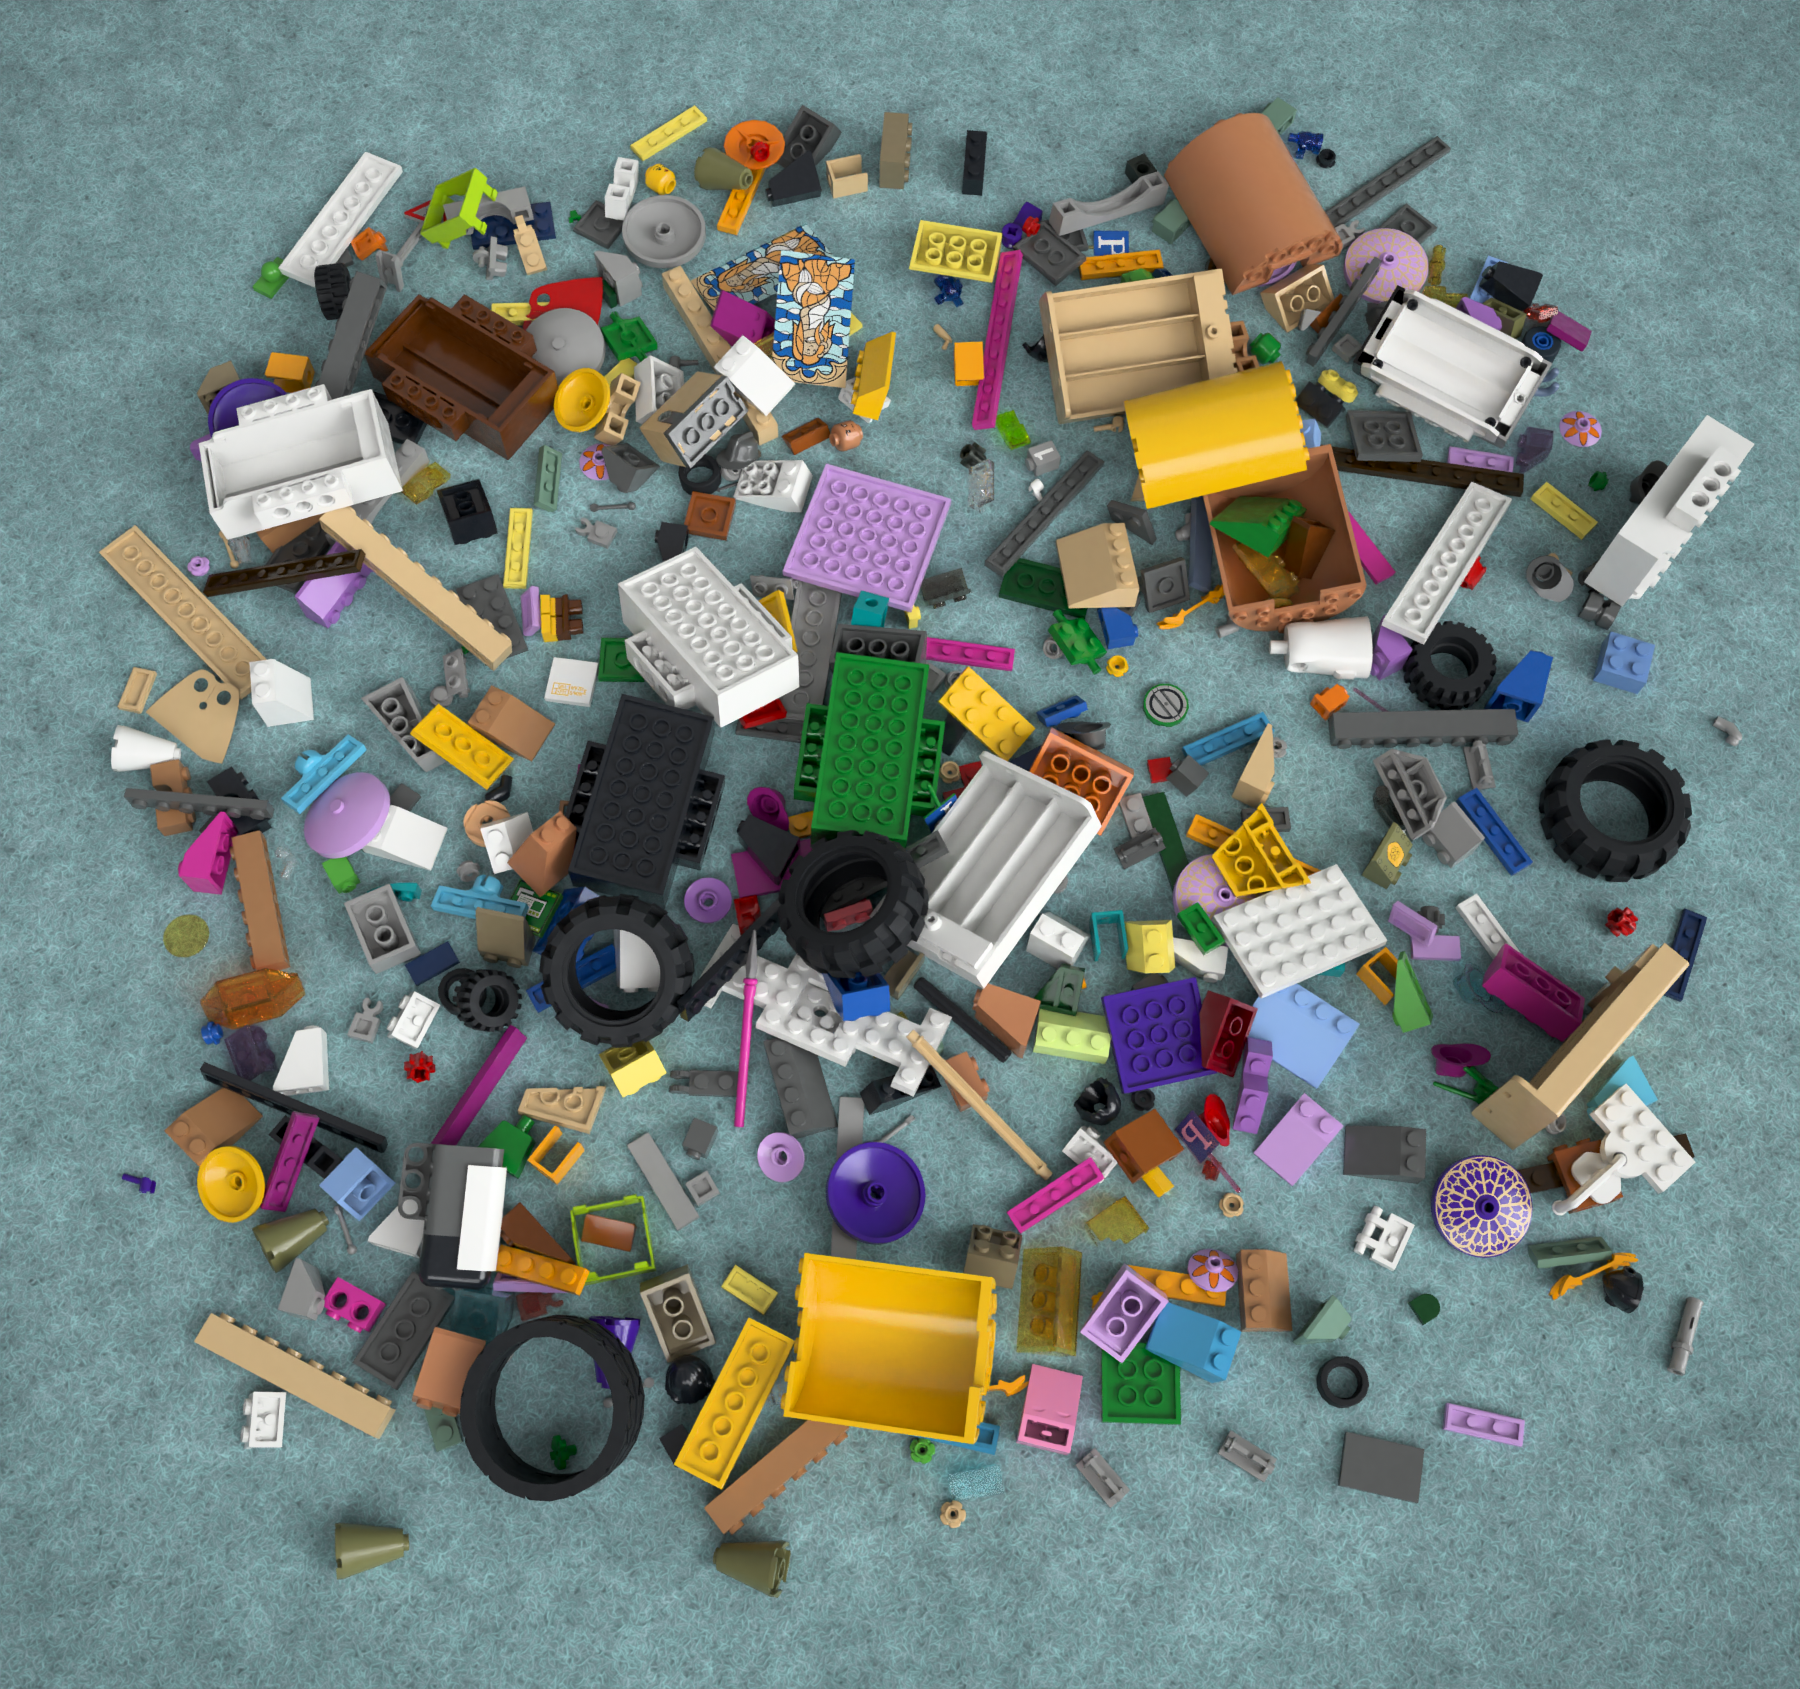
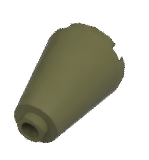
M705 148L702 157L698 156L696 160L694 177L696 181H699L700 185L698 186L705 190H746L753 182V175L749 168L717 148Z
M311 1209L257 1225L252 1228L256 1240L259 1241L261 1250L275 1273H278L327 1231L326 1225L329 1224V1221L323 1210L318 1212L316 1209Z
M344 1522L335 1523L337 1580L351 1577L404 1557V1551H409V1533L403 1534V1528Z
M783 1540L722 1543L720 1548L717 1547L715 1549L713 1564H716L717 1571L767 1596L778 1598L782 1592L781 1589H778L780 1581L782 1579L783 1582H786L791 1551L786 1550L785 1547L790 1544Z

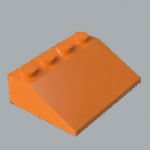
M1052 727L1029 772L1090 802L1102 826L1097 832L1100 836L1134 776V769Z

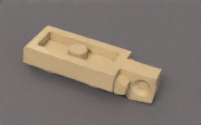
M523 215L516 216L515 220L518 229L513 230L514 237L527 276L546 271L547 267L532 225L526 226Z

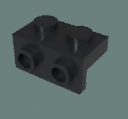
M1309 381L1295 399L1297 406L1328 428L1340 412L1345 411V407L1342 405L1344 401L1335 394L1332 397L1325 393L1327 389L1320 383L1316 382L1314 385Z

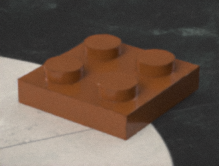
M693 491L684 525L688 526L689 534L727 541L736 499Z

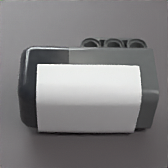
M412 1143L405 1149L398 1212L406 1219L424 1220L419 1279L425 1286L433 1287L436 1290H442L443 1288H452L455 1291L482 1289L489 1283L491 1271H496L507 1168L503 1167L504 1149ZM413 1147H420L424 1152L423 1159L419 1162H413L409 1158V1151ZM410 1173H416L421 1178V1183L416 1188H410L406 1184V1177ZM412 1199L417 1202L418 1209L414 1214H406L403 1211L402 1206L406 1200Z

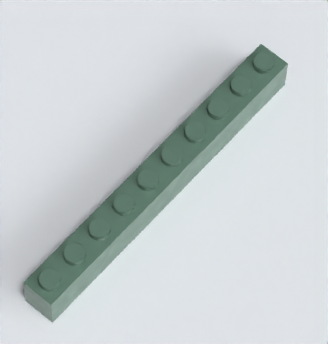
M1277 97L1272 103L1269 102L1265 106L1261 114L1266 115L1271 120L1278 134L1281 135L1294 122L1297 109ZM1177 198L1171 199L1165 206V209L1154 216L1152 232L1169 244H1172L1191 225Z

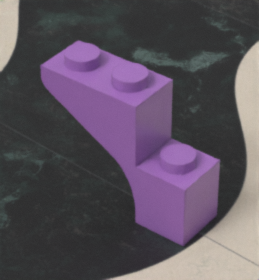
M1247 1037L1242 1057V1074L1234 1113L1233 1130L1253 1134L1258 1133L1268 1096L1267 1077L1273 1058L1271 1041Z

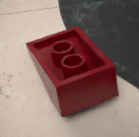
M1207 991L1200 1011L1202 1067L1234 1078L1258 1008L1233 998Z

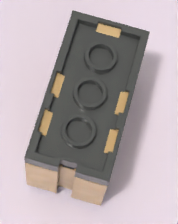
M697 371L639 429L660 460L692 468L748 412V409L740 397L734 396L733 393L736 390L727 376Z

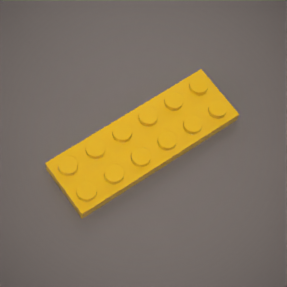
M748 1317L674 1463L675 1466L721 1490L723 1489L794 1346L795 1340Z

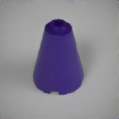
M613 1316L589 1317V1320L597 1322L616 1336V1339L619 1338L632 1354L641 1319L629 1317L615 1318ZM593 1359L596 1382L602 1383L601 1388L610 1389L604 1373Z

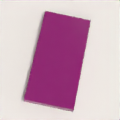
M811 839L800 841V848L792 863L799 855L804 858L812 851L810 847ZM747 851L731 854L740 898L780 892L782 881L779 886L774 884ZM789 868L783 877L785 880H789L791 877Z

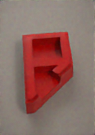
M757 895L733 899L740 935L761 916Z

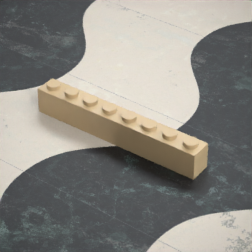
M223 1312L220 1316L210 1314L194 1340L195 1343L357 1429L380 1439L396 1411L390 1407L392 1401L380 1395H377L376 1399L367 1395L369 1389L355 1383L352 1387L344 1383L347 1379L345 1376L335 1371L331 1375L323 1372L324 1365L310 1359L309 1363L300 1360L301 1353L289 1347L286 1352L278 1348L280 1342L268 1336L262 1340L255 1336L258 1332L257 1330L246 1324L242 1328L234 1325L236 1319Z

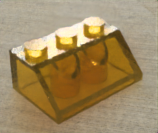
M1241 542L1231 546L1239 560L1270 598L1274 599L1278 607L1300 591L1297 585L1300 581L1292 571L1290 573L1285 571L1283 567L1286 564L1278 554L1275 557L1272 554L1266 557Z

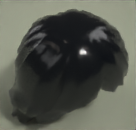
M1100 1077L1091 1083L1090 1087L1085 1088V1092H1082L1078 1100L1074 1102V1107H1076L1082 1120L1102 1126L1109 1124L1118 1116L1121 1110V1100L1113 1084L1108 1082L1107 1078L1103 1079V1077ZM1102 1103L1105 1105L1098 1112L1094 1110L1095 1104Z
M684 1354L674 1359L668 1366L665 1390L675 1403H688L691 1405L708 1396L715 1380L711 1368L703 1360L691 1354Z

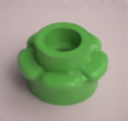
M919 1438L918 1440H913L910 1444V1456L913 1461L926 1464L932 1460V1455L935 1454V1446L930 1440ZM920 1448H924L925 1452L921 1453Z

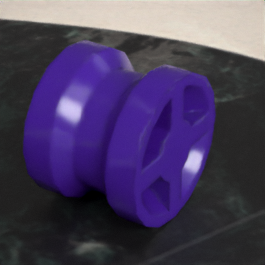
M1008 223L1002 228L1001 242L1004 247L1013 249V246L1022 239V228L1016 223Z

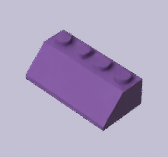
M336 541L326 555L346 552L348 550ZM363 563L361 572L309 580L303 584L294 597L307 618L329 628L331 624L337 623L340 618V612L345 606L347 607L352 603L353 595L358 589L364 587L367 576L373 571Z

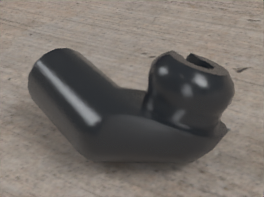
M502 775L500 786L485 794V801L492 800L501 803L507 800L510 796L513 778L509 775Z

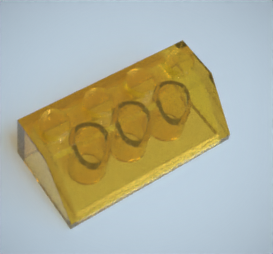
M1063 1246L1024 1249L1017 1353L1058 1357L1076 1356L1082 1252Z

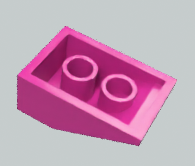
M219 812L185 852L183 861L179 863V877L193 892L222 895L231 860L230 847L233 846L231 837L237 836L238 833L236 826L225 812Z

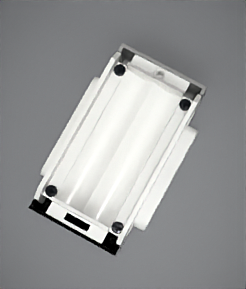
M1397 285L1356 355L1352 370L1357 375L1379 386L1375 393L1377 397H1383L1387 399L1388 403L1406 409V412H1411L1413 416L1424 418L1425 422L1435 427L1443 428L1444 432L1454 437L1458 436L1466 443L1475 435L1496 447L1503 448L1547 375L1552 363L1545 359L1543 360L1536 351L1526 347L1513 337L1437 299L1429 298L1415 290H1405V288Z

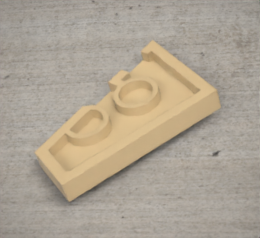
M596 1086V1088L592 1089L573 1087V1089L562 1090L557 1088L526 1089L518 1109V1114L590 1134L606 1087Z

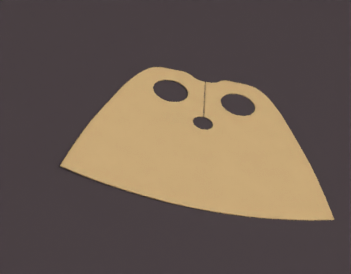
M198 670L171 688L146 713L199 757L222 764L232 737L238 712L239 690L228 682L220 683L216 681L214 674L206 670ZM199 678H204L208 682V687L203 692H198L194 688V683ZM222 691H228L231 695L230 701L225 705H221L217 701V696ZM206 702L207 707L203 710L200 709V703Z

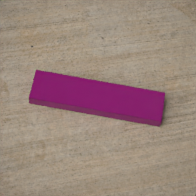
M292 1112L265 1187L264 1197L260 1205L261 1209L286 1212L320 1119L317 1115Z

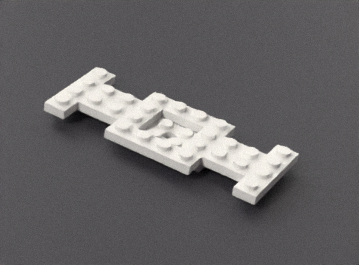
M732 924L701 976L741 936L738 925ZM795 955L788 969L757 956L758 969L755 979L758 980V983L755 985L757 987L754 1005L764 1009L756 1022L757 1029L846 1067L852 1053H855L856 1049L899 1067L892 1080L891 1087L914 1097L930 1063L911 1046L912 1043L906 1036L914 1029L937 1051L951 1023V1016L929 1008L921 1026L890 1012L882 1013L879 1016L861 1017L855 1021H843L834 1007L829 992H827L828 988L822 973L806 965L800 956ZM746 964L704 1006L712 1008L722 991L744 1000L743 990L745 984L743 979L746 978ZM817 1010H822L827 1015L823 1017H818L814 1014V1012Z

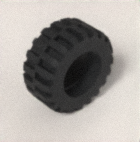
M1444 621L1443 625H1441L1440 622H1437L1424 645L1414 640L1410 646L1413 650L1403 666V672H1406L1403 677L1405 683H1410L1408 688L1412 694L1416 692L1418 694L1416 699L1420 702L1427 701L1429 703L1428 707L1433 709L1439 706L1440 710H1449V708L1461 710L1463 706L1465 708L1472 706L1474 702H1477L1483 696L1496 674V655L1491 654L1494 649L1490 643H1486L1487 638L1483 634L1479 635L1476 632L1477 629L1472 626L1470 628L1465 627L1464 623L1458 622L1453 624V621ZM1447 653L1457 657L1465 665L1468 677L1452 679L1442 675L1434 667L1431 655Z

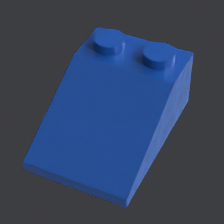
M858 972L855 975V979L832 977L830 973H822L834 1007L843 1021H855L861 1017L879 1016L882 1013L890 1012L889 984L880 973L865 977L861 972Z

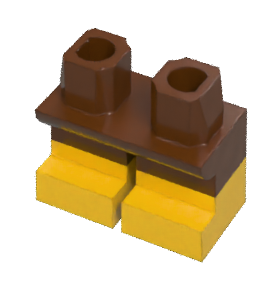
M568 594L560 598L540 595L541 634L544 642L571 640V635L584 633L582 619H571V615L583 614L581 600L569 599Z

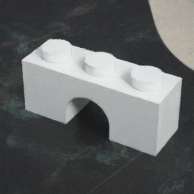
M618 157L614 168V182L609 184L605 195V217L616 220L625 219L639 181L638 160Z

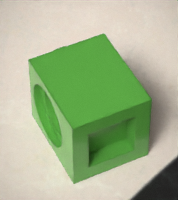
M347 857L329 859L322 863L329 879L339 894L342 892L349 893L356 888L357 884L361 883Z

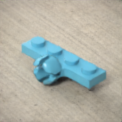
M348 734L326 755H321L315 750L303 751L302 753L308 759L306 760L298 756L295 761V769L302 775V778L281 797L283 803L298 814H301L367 750L364 744Z
M479 875L475 879L472 888L466 891L439 885L431 904L434 911L476 919L477 907L526 917L529 906L524 902L500 898L503 885L492 876H488L487 880L484 881L486 875Z

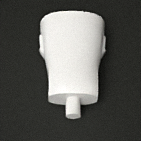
M1368 616L1348 617L1319 622L1287 624L1284 629V640H1270L1269 654H1284L1286 669L1291 672L1332 675L1339 680L1368 678L1373 656Z

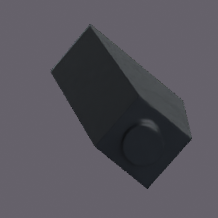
M811 150L805 152L768 181V188L765 189L767 201H771L773 207L821 196L822 189Z
M1499 261L1492 267L1488 266L1483 271V278L1479 286L1498 301L1523 311L1531 306L1543 274Z
M749 814L745 821L742 820L737 828L739 843L773 883L779 886L800 848V837Z

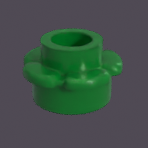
M1596 471L1591 476L1588 486L1593 488V491L1603 490L1609 481L1606 472Z

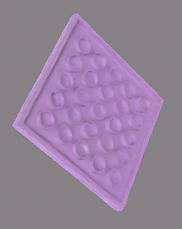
M826 464L784 566L783 576L855 597H859L861 590L889 598L888 606L911 612L951 506V499Z

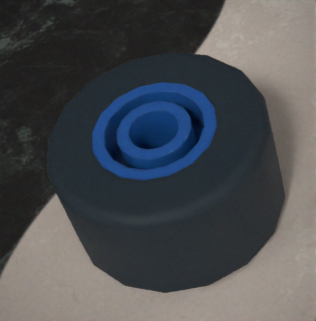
M1544 326L1529 329L1521 343L1536 351L1543 360L1545 359L1553 363L1561 348V339L1546 330L1547 327Z

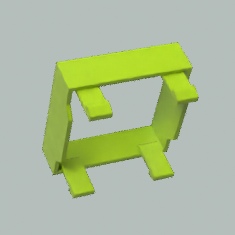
M476 168L436 185L420 234L432 244L438 242L445 249L449 248L452 240L466 235V229L472 226L484 235L487 225L476 217L482 194L484 193L492 201H495L498 194L497 190L486 183L488 178ZM452 195H465L459 215L441 223L445 211L443 205L454 202L449 197Z
M637 1194L624 1196L623 1200L586 1207V1204L573 1206V1210H570L577 1265L583 1267L575 1216L642 1203L652 1266H649L647 1261L634 1263L635 1270L599 1277L596 1272H590L584 1286L656 1271L645 1198L643 1196L637 1197Z

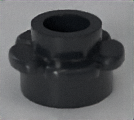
M1323 149L1316 157V162L1322 168H1331L1336 163V155L1330 149Z
M1144 1089L1132 1093L1131 1102L1134 1103L1135 1109L1138 1111H1149L1153 1108L1155 1095L1151 1090Z

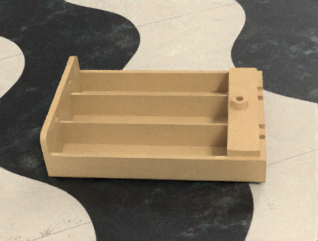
M1222 269L1059 293L1045 292L1039 300V307L1058 423L1065 424L1126 414L1124 401L1238 372L1237 368H1234L1236 358L1235 354H1232L1234 345L1229 314H1226L1225 311L1228 309L1227 300L1223 298L1226 292Z
M1664 943L1659 948L1652 944L1622 970L1614 966L1605 976L1608 982L1587 1004L1593 1010L1528 1083L1522 1077L1514 1075L1475 1107L1472 1115L1512 1150L1558 1119L1689 966L1688 961Z

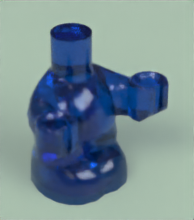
M1300 131L1297 134L1289 133L1288 141L1295 142L1298 145L1295 159H1303L1306 150L1318 155L1322 147L1324 135L1322 133L1315 134L1310 131Z
M940 274L934 280L935 285L942 292V294L934 298L937 305H941L945 301H953L956 308L962 306L964 303L960 295L963 285L960 280L957 279L955 281L953 276Z

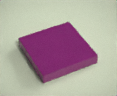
M1555 310L1546 329L1549 333L1582 352L1586 348L1592 332L1558 310Z

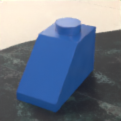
M1116 607L1098 608L1097 612L1107 650L1134 645L1135 638L1138 637V628L1136 624H1133L1131 616Z

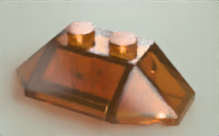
M263 968L216 981L206 995L201 998L200 1004L208 1021H213L215 1024L234 1030L282 1017L306 994L298 973L291 972L289 974L280 970Z

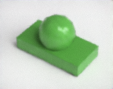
M276 257L274 261H268L262 265V276L253 285L254 291L270 299L274 297L289 278L279 270V266L284 261L283 259Z

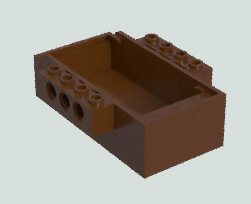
M418 294L364 354L372 376L382 382L384 392L389 401L454 441H457L464 433L506 460H509L554 409V399L559 389L555 372L532 358L537 351L533 335L465 294L451 309L432 297L427 299Z

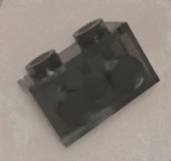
M962 568L923 579L920 587L926 607L932 605L933 609L946 606L945 601L953 599L954 603L967 599L966 594L972 593L971 589L967 587Z

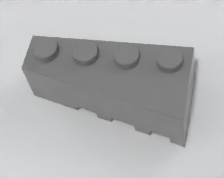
M403 677L361 698L425 772L447 762L410 734L412 729L425 717V714L412 687Z

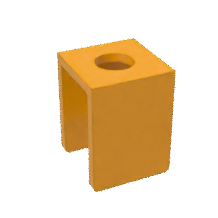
M982 342L954 343L956 386L979 385V380L984 379Z
M276 352L271 353L265 371L267 378H275L273 383L288 393L311 388L315 374L309 357Z
M1385 947L1366 962L1356 975L1384 1005H1387L1394 997V994L1370 969L1372 965L1379 961L1396 979L1398 960Z
M555 1125L528 1158V1162L532 1167L558 1185L585 1149L581 1143L577 1142L553 1174L539 1164L563 1134L560 1128Z

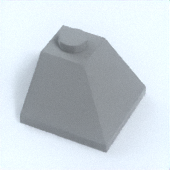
M295 1259L278 1310L296 1318L316 1321L318 1315L323 1311L325 1304V1293L320 1271L317 1267L302 1259Z

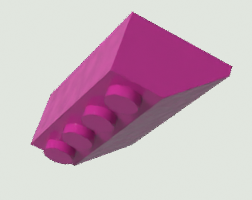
M1507 943L1501 947L1484 974L1482 986L1489 994L1503 1000L1509 1008L1523 1014L1529 1022L1543 1028L1549 1036L1563 1042L1582 1023L1585 998Z

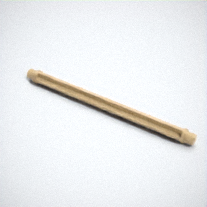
M913 1029L906 1036L912 1043L911 1046L1020 1155L1036 1175L1039 1174L1046 1181L1053 1174L1048 1169L1047 1164L982 1100L922 1035L920 1036Z

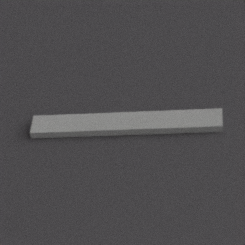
M840 1097L836 1161L849 1149L862 1144L864 1102L862 1098ZM833 1220L831 1256L856 1259L857 1240L845 1234Z

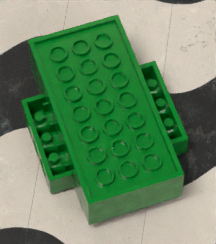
M836 652L829 706L806 703L794 784V800L815 802L811 824V845L824 837L828 841L837 838V832L855 830L861 836H863L865 831L887 836L889 840L898 842L903 848H906L910 815L924 817L935 809V802L926 785L930 783L935 794L937 793L945 721L923 719L929 664Z

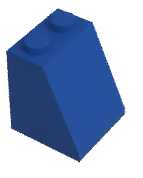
M1530 651L1496 688L1485 704L1484 709H1515L1516 719L1529 722L1542 705L1553 657L1540 651Z

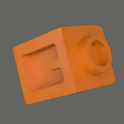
M370 227L351 241L356 256L361 260L367 258L377 249L385 252L388 251L383 234L379 231H374Z

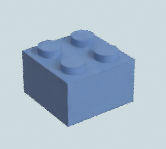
M1610 632L1602 642L1593 681L1638 694L1647 683L1655 645Z

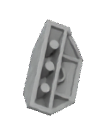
M1390 749L1373 760L1411 840H1415L1433 829L1447 796L1429 760L1426 757L1396 749Z

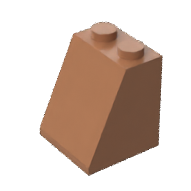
M559 811L530 834L507 862L539 897L543 896L569 874L568 869L574 853L577 828Z
M989 983L984 989H977L972 1007L973 1010H976L975 1018L1017 1057L1023 1059L1041 1001Z
M435 1327L412 1397V1401L416 1402V1406L431 1410L432 1407L442 1409L443 1414L453 1417L460 1414L462 1389L467 1373L479 1353L485 1348L486 1341Z

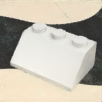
M651 355L634 367V379L641 382L635 399L636 422L643 425L684 385V373L682 370Z

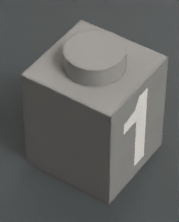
M1051 440L1029 448L1025 464L1028 471H1033L1036 477L1058 469L1061 457Z

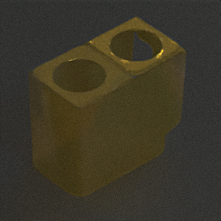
M1123 1196L1087 1221L1084 1226L1097 1247L1098 1245L1094 1241L1095 1237L1091 1230L1100 1241L1109 1237L1113 1242L1121 1239L1124 1244L1129 1243L1143 1232L1146 1234L1149 1230L1148 1225L1126 1196Z

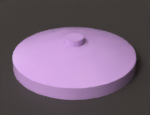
M364 772L348 774L334 781L314 800L307 813L304 824V836L307 844L319 855L331 859L346 857L362 849L377 835L387 818L390 796L386 786L374 775Z

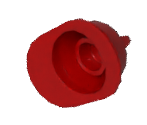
M1209 1094L1205 1099L1204 1112L1198 1117L1219 1141L1220 1145L1227 1147L1230 1144V1120L1225 1104L1219 1096Z

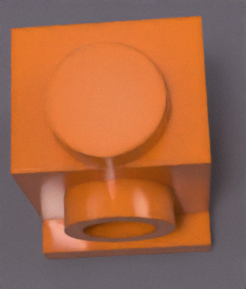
M1336 684L1331 689L1327 687L1320 694L1314 695L1310 705L1324 720H1327L1332 713H1336L1346 705L1350 696L1343 686Z

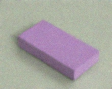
M531 586L521 595L524 636H532L541 628L539 587Z
M1399 901L1393 904L1388 922L1428 947L1433 942L1437 925Z
M1435 935L1433 942L1428 947L1410 936L1412 959L1461 960L1459 936Z

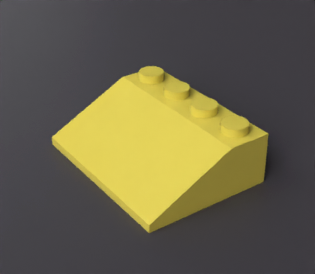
M920 220L909 269L992 283L1000 256L1002 233Z

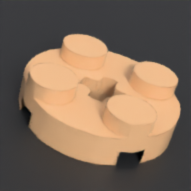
M492 800L484 801L485 803L473 805L466 812L463 821L465 832L474 844L486 847L480 829L484 821L488 822L489 819H492L493 822L511 817L506 807L499 802Z

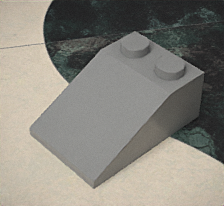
M390 883L344 903L367 961L376 974L421 955L415 937Z

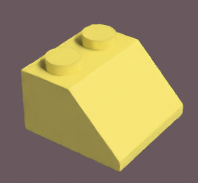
M1172 920L1124 921L1128 943L1126 955L1127 970L1142 973H1170L1175 968Z
M639 1041L633 1043L631 1047H611L599 1054L622 1097L636 1093L639 1088L659 1080L662 1075L667 1073L649 1041Z

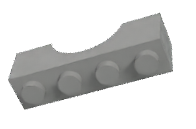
M525 186L498 192L495 201H492L487 195L482 196L476 217L482 220L488 216L498 215L506 217L513 224H516L515 217L523 215L525 222L534 220ZM463 201L443 205L447 220L459 215ZM473 226L466 229V235L473 234Z

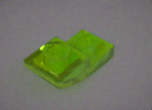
M1014 410L997 415L995 424L1010 450L1031 444L1024 425L1020 424Z

